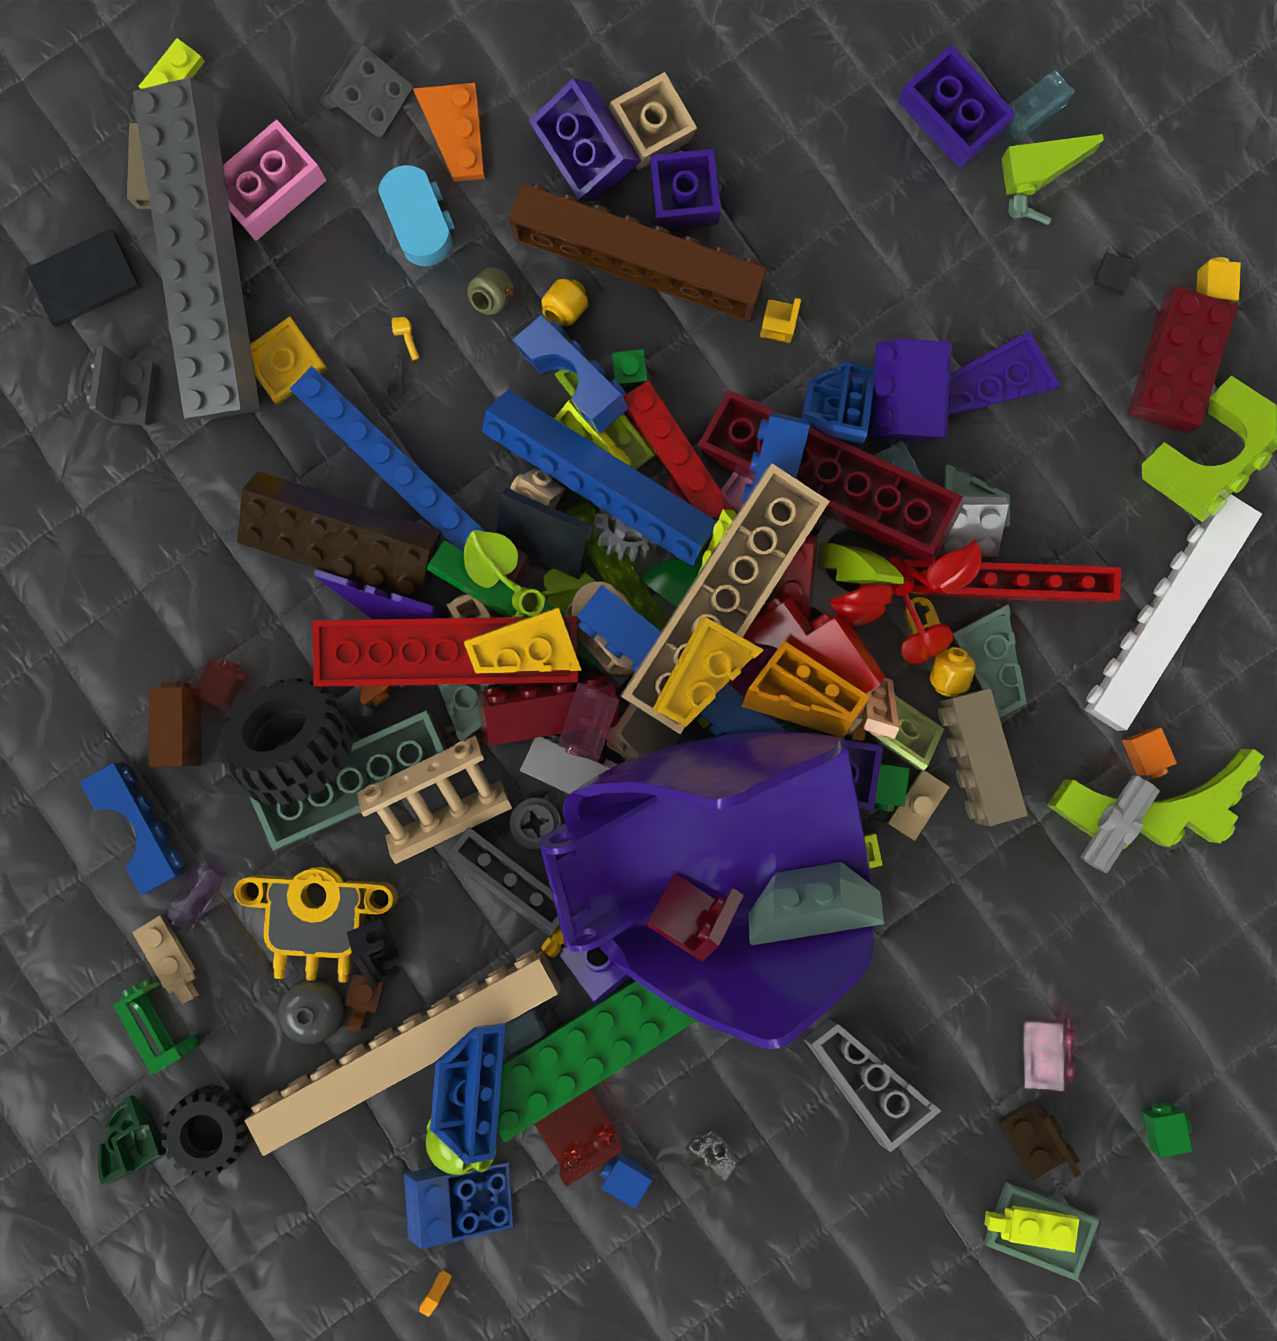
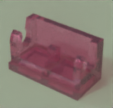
M578 682L558 742L559 747L566 748L565 752L598 762L619 702L617 696L612 691Z

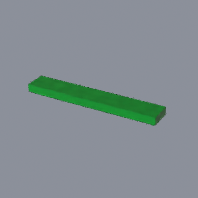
M443 541L428 564L427 570L503 616H514L517 613L512 605V597L515 592L500 579L490 588L477 585L466 571L464 552L447 541ZM544 601V607L540 613L556 607ZM578 640V661L594 670L599 662Z

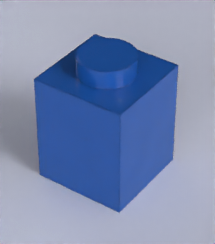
M621 1152L617 1153L614 1160L609 1157L600 1172V1176L603 1177L601 1189L634 1209L652 1181V1171Z

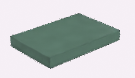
M1006 1181L995 1212L1004 1214L1005 1207L1011 1208V1205L1077 1216L1079 1227L1075 1253L1009 1242L1001 1238L1000 1232L990 1230L987 1231L984 1239L985 1245L1078 1281L1100 1219L1093 1214Z

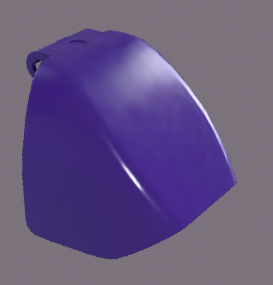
M788 731L730 733L691 740L643 754L602 772L571 792L563 804L565 824L547 833L539 841L564 943L568 950L584 952L600 946L608 958L628 976L679 1011L712 1028L761 1048L775 1049L790 1044L860 980L871 963L874 926L751 945L749 938L748 913L775 873L842 862L872 885L849 749L845 739L841 737ZM674 874L679 875L713 899H716L718 895L724 897L732 888L744 895L720 945L702 962L647 926L648 919ZM586 934L594 935V937L587 940H576Z

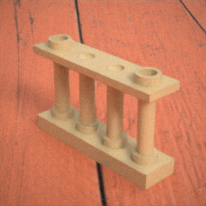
M476 736L460 741L445 751L357 792L362 815L365 817L377 812L390 831V834L385 835L390 857L395 864L466 831L468 827L472 828L512 809L508 794L501 780L490 785L478 765V762L484 760ZM466 769L478 791L461 799L448 777ZM436 783L449 805L431 813L418 791ZM406 797L420 819L402 827L388 805Z

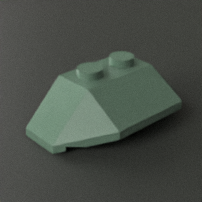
M842 862L775 873L748 913L751 945L885 924L880 891Z

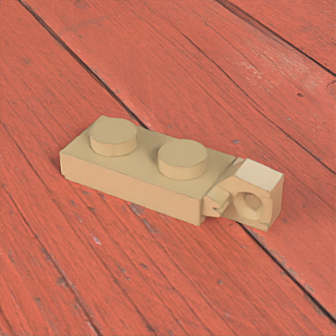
M164 915L156 917L132 932L158 979L169 994L174 992L182 1005L199 996L191 982L196 978L193 972L195 968Z

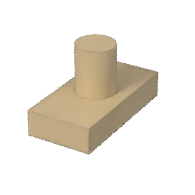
M920 770L907 789L905 807L896 806L886 823L915 841L950 787L925 770Z

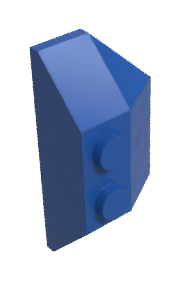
M843 362L837 366V369L826 371L810 380L807 386L801 418L809 420L812 428L851 446L861 448L868 433L875 368Z
M504 1024L474 1027L436 1061L430 1130L466 1164L495 1159L505 1035Z

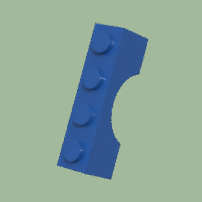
M540 315L513 339L521 355L540 374L561 369L573 372L578 376V386L572 401L584 419L599 434L602 433L629 409L623 398L626 392L617 381L613 379L609 382L604 377L605 371L594 359L589 362L584 357L586 353L575 340L569 343L564 338L566 333L556 321L553 320L549 323Z
M112 763L80 781V784L94 810L109 809L117 811L124 815L133 825L137 844L135 853L127 864L126 869L140 895L148 894L185 874L182 869L183 860L175 849L172 850L166 840L168 833L163 824L155 820L151 812L153 806L146 794H141L136 782L138 778L134 770L129 765L126 766L125 763Z

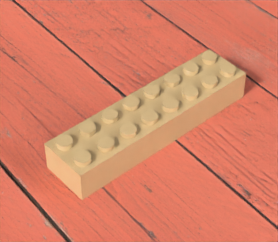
M771 464L762 474L620 696L673 731L681 734L685 726L653 710V707L702 616L707 617L738 636L743 637L830 501L774 464Z

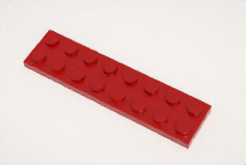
M562 616L578 658L577 616ZM528 617L312 621L313 687L578 682V671L551 670L545 672L475 673L464 640Z

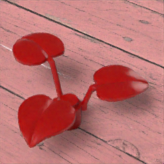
M974 539L965 547L940 557L930 565L926 577L918 573L914 566L907 567L903 558L898 556L888 558L887 561L895 566L904 577L903 584L870 585L829 600L830 604L846 623L851 626H862L883 615L885 604H889L892 601V593L902 596L919 633L906 637L901 644L900 651L908 663H924L931 657L933 658L941 654L950 646L953 640V633L950 627L944 624H936L926 630L924 629L908 595L914 587V578L932 590L939 587L946 593L960 590L971 583L980 570L982 557L979 544Z

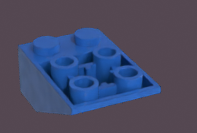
M492 1162L484 1172H479L475 1169L463 1175L448 1174L437 1167L404 1173L408 1239L419 1248L424 1249L513 1228L509 1162Z

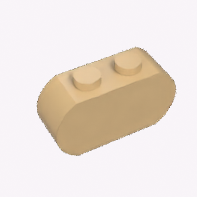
M591 582L578 590L568 605L565 616H577L601 585L610 590L628 606L630 605L625 595L616 591L611 584ZM578 627V640L610 675L626 677L635 673L630 668L633 665L631 660L624 655L618 659L604 648L607 641L598 634L593 639Z

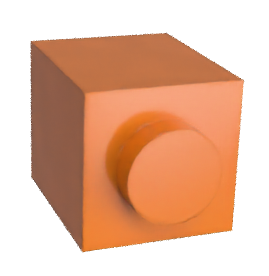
M1150 728L1122 740L1138 776H1149L1150 779L1158 778L1168 773V767L1177 764L1162 728Z

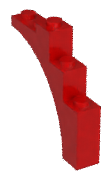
M790 595L781 601L777 596L762 606L742 637L751 643L765 644L779 648L783 641H786L865 694L881 685L885 676L855 631L837 612L831 616L828 612L823 613L811 622L812 628Z

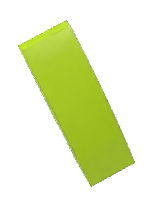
M820 543L818 568L836 570V581L857 584H903L904 577L895 566L871 550L835 543Z

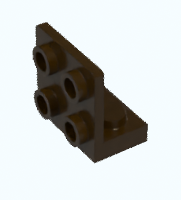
M1029 1101L998 1119L1014 1150L1033 1180L1060 1164L1075 1178L1081 1175L1076 1166L1080 1162L1078 1155L1072 1146L1066 1144L1060 1136L1063 1133L1060 1124L1052 1114L1049 1115L1044 1107L1038 1108L1032 1101Z

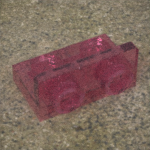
M1061 1020L1060 1022L1024 1021L1025 1088L1065 1091L1071 1082L1075 1081L1076 1077L1075 1062H1070V1049H1074L1075 1032L1074 1029H1069V1020Z

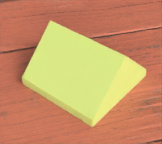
M895 695L899 720V730L895 739L887 736H874L866 731V736L879 745H883L885 749L914 769L925 770L929 765L944 728Z

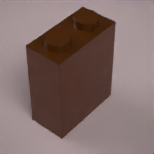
M161 681L160 688H149V767L201 766V690L190 688V683Z

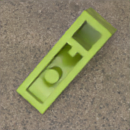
M1103 134L1009 146L1001 158L1006 194L1026 196L1035 194L1036 191L1092 155L1104 141Z

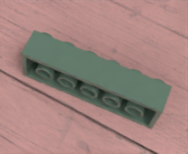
M426 710L353 743L351 753H347L349 758L345 767H340L338 770L339 775L333 782L329 780L324 785L325 788L319 793L315 791L309 794V798L298 801L295 799L292 800V804L280 805L278 802L276 805L265 804L251 797L250 799L274 851L361 813L357 792L445 751L448 747L432 711Z

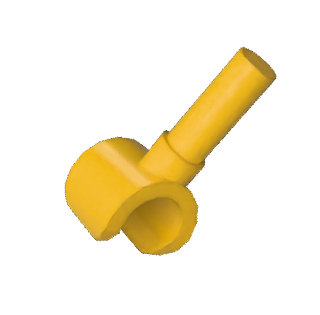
M405 317L392 318L394 336L404 335L412 361L419 359L420 357L413 341L411 322Z

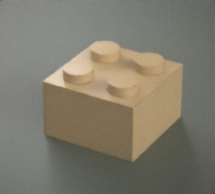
M665 72L612 100L608 108L641 159V162L636 166L637 171L650 164V155L671 153L689 143L697 130L694 121Z

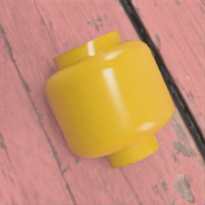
M562 278L556 280L541 300L544 317L550 323L553 320L556 321L560 327L572 326L588 307V298L585 294L584 286L574 279Z
M952 647L935 656L930 673V682L939 694L947 697H956L970 689L976 664L965 650Z

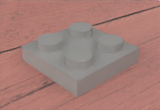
M963 497L962 510L937 556H944L952 551L963 548L975 539L979 544L981 556L998 557L1009 505L1007 497Z

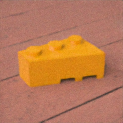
M783 641L747 690L741 707L844 738L862 712L870 696L786 641Z

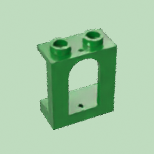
M150 978L120 993L123 999L115 1003L113 1007L148 1070L153 1075L200 1046L194 1034L175 1044L147 994L149 991L160 986L161 982L158 980L152 983ZM129 1004L137 1010L161 1053L156 1056Z

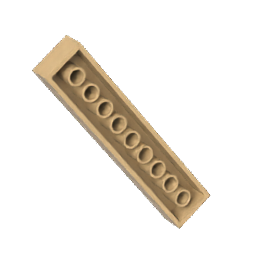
M534 950L526 952L517 958V961L514 963L515 966L507 970L505 965L497 968L488 974L489 977L485 979L486 982L479 985L477 981H474L460 989V992L456 994L457 998L450 1000L447 996L431 1005L432 1008L426 1011L428 1014L424 1016L420 1012L413 1014L402 1021L403 1024L397 1027V1031L394 1032L390 1027L374 1037L375 1039L368 1043L369 1046L366 1048L361 1043L348 1050L346 1055L339 1059L340 1062L336 1063L335 1059H332L319 1066L317 1071L310 1075L311 1078L308 1079L306 1074L290 1082L288 1087L280 1091L281 1094H279L278 1090H275L261 1098L259 1103L251 1107L253 1113L244 1121L262 1155L265 1156L436 1062L474 1027L505 1024L556 996L559 993L561 982L543 950L537 954Z

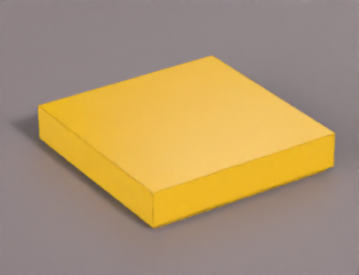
M290 316L250 344L255 376L276 405L294 394L290 390L291 386L311 366L320 374L328 370Z

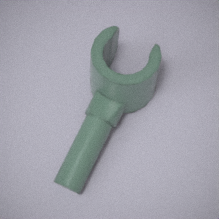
M1017 194L1013 199L1009 200L1008 211L1011 217H1028L1046 225H1049L1051 222V217L1034 209L1027 208L1028 197L1026 195Z

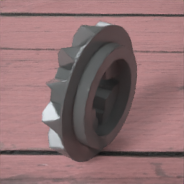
M529 798L522 801L514 808L510 817V830L514 839L520 845L529 849H540V839L561 826L560 815L555 806L542 798ZM532 809L538 819H549V821L540 826L541 831L539 833L541 837H538L534 828H522L523 825L531 821Z

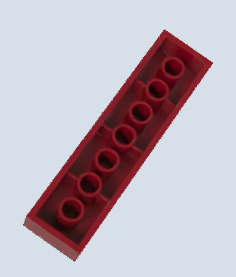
M728 390L698 444L703 458L753 481L755 472L749 471L754 451H761L763 440L757 438L761 420H768L770 411L779 412ZM809 427L796 479L830 501L822 514L931 565L935 561L962 510L963 496Z

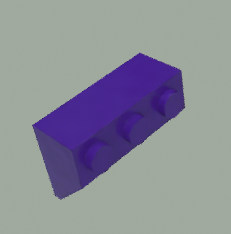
M905 338L876 343L872 438L889 444L947 439L952 343Z

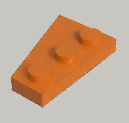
M466 83L414 88L415 96L453 181L485 179L476 84Z

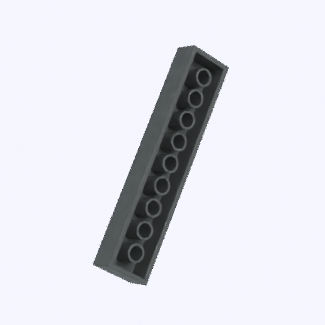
M189 77L133 91V98L184 419L209 420L260 411L211 87Z

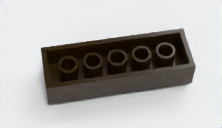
M257 471L242 489L237 543L419 602L431 584L433 573L427 570V566L438 550L441 530Z

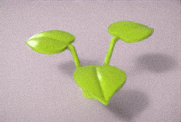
M473 530L470 532L465 543L464 564L472 581L484 588H490L500 579L515 592L512 597V605L517 613L512 617L539 614L544 607L545 600L566 613L568 605L578 590L588 583L596 582L585 572L578 580L553 568L544 576V586L547 591L540 593L535 589L520 588V586L514 584L505 576L515 569L518 561L516 547L507 537L498 533Z

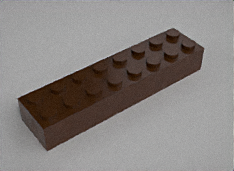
M521 184L509 217L515 242L748 323L751 320L767 269L762 267L761 263L755 259L744 258L742 260L731 256V253L723 248L714 247L710 249L701 246V243L694 238L685 236L681 239L670 235V232L665 228L659 226L649 228L641 225L637 219L631 216L623 215L621 218L610 214L609 210L602 206L592 205V207L580 204L579 200L573 196L563 194L560 197L551 194L547 188L538 184H531V186Z

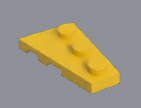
M559 607L464 640L475 673L545 672L551 670L582 671Z
M702 616L657 699L653 710L686 727L716 698L715 694L730 680L733 681L741 673V669L752 658H756L763 649Z

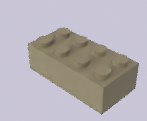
M991 688L976 690L941 700V708H938V715L942 726H947L950 738L947 739V746L951 757H956L959 769L956 770V777L959 786L965 788L968 800L965 801V808L968 817L974 819L976 824L993 826L1028 816Z

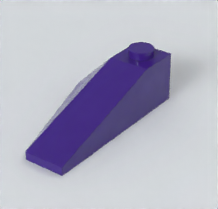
M315 570L314 576L372 620L436 619L441 617L442 613L434 606L394 593L390 596L389 593L368 585L363 587L354 581Z

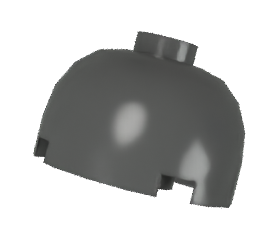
M316 978L315 981L305 979L296 982L284 993L279 1004L278 1020L281 1029L290 1039L300 1044H316L327 1040L339 1029L344 1019L345 1011L341 992L333 983L322 978Z

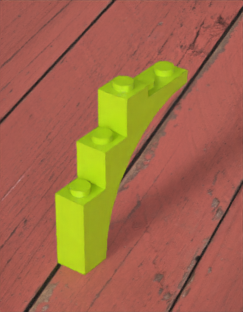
M1240 749L1229 764L1205 784L1183 795L1161 801H1153L1141 820L1143 826L1140 833L1157 845L1171 847V845L1177 844L1185 834V829H1183L1185 826L1208 842L1221 844L1222 841H1226L1235 830L1234 823L1238 819V816L1228 809L1239 802L1243 795L1241 790L1247 781H1251L1261 769L1259 764L1264 756L1255 749ZM1064 779L1047 806L1093 838L1099 829L1097 823L1100 816L1117 799L1096 793L1075 780Z

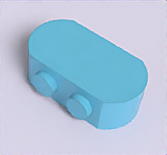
M404 165L390 170L381 180L378 192L406 259L419 266H432L441 262L452 248L453 240L449 230L455 227L448 210L441 212L438 201L443 200L436 181L430 183L426 173L415 166Z

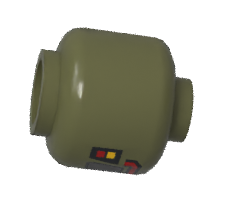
M488 267L470 281L467 287V295L471 305L477 311L486 315H495L512 300L514 286L512 280L504 271L495 267Z

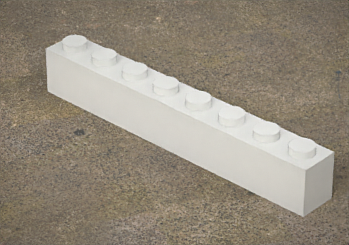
M1230 495L1226 499L1225 506L1217 515L1213 516L1211 514L1201 525H1196L1189 533L1187 541L1190 543L1185 551H1180L1171 562L1170 567L1173 570L1167 579L1163 578L1158 583L1153 592L1156 595L1151 605L1147 604L1137 617V621H1139L1138 626L1134 632L1130 631L1120 644L1122 648L1121 653L1117 659L1113 658L1105 667L1103 674L1106 677L1100 686L1096 685L1088 694L1086 701L1089 704L1085 711L1116 731L1129 728L1261 517L1262 513L1235 496Z

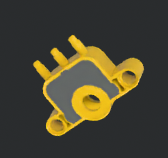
M323 866L304 870L295 877L249 876L240 880L234 889L235 898L241 905L265 908L264 942L274 952L273 969L275 979L284 978L287 955L306 956L305 971L308 981L316 980L319 957L338 958V981L340 983H347L351 970L352 951L346 932L363 926L365 914H383L393 908L398 900L397 890L390 883L357 880L344 882L337 872ZM250 882L256 884L259 888V895L256 899L251 898L247 894V885ZM312 883L320 884L325 889L326 900L323 905H315L308 898V889ZM376 890H383L387 893L389 900L386 906L376 904L374 900Z

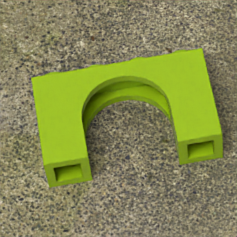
M1230 376L1210 396L1208 414L1232 429L1243 440L1245 447L1235 459L1217 466L1200 465L1164 442L1142 463V479L1201 522H1204L1211 514L1213 516L1217 515L1225 506L1226 499L1233 492H1240L1248 483L1249 476L1256 469L1262 470L1271 460L1272 453L1277 449V405L1233 376Z

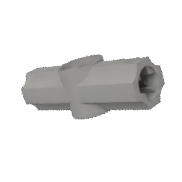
M1133 775L1122 790L1117 801L1110 804L1100 816L1097 823L1099 829L1080 858L1107 874L1124 846L1132 843L1138 836L1143 826L1141 820L1160 790L1150 782Z

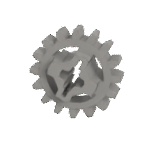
M600 508L599 513H596L593 524L595 525L593 536L599 537L598 546H608L606 554L610 555L615 551L618 553V560H622L624 555H629L632 562L635 561L637 554L646 559L649 551L653 553L656 551L657 543L650 541L646 536L622 523L602 508Z

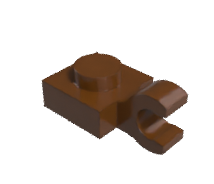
M352 973L345 1006L353 1007L347 1031L360 1034V1031L362 1032L365 1026L367 1012H378L386 980L377 983V987L371 988L363 974Z

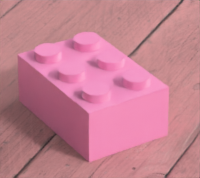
M277 119L223 165L230 213L255 241L261 238L327 181L317 163Z

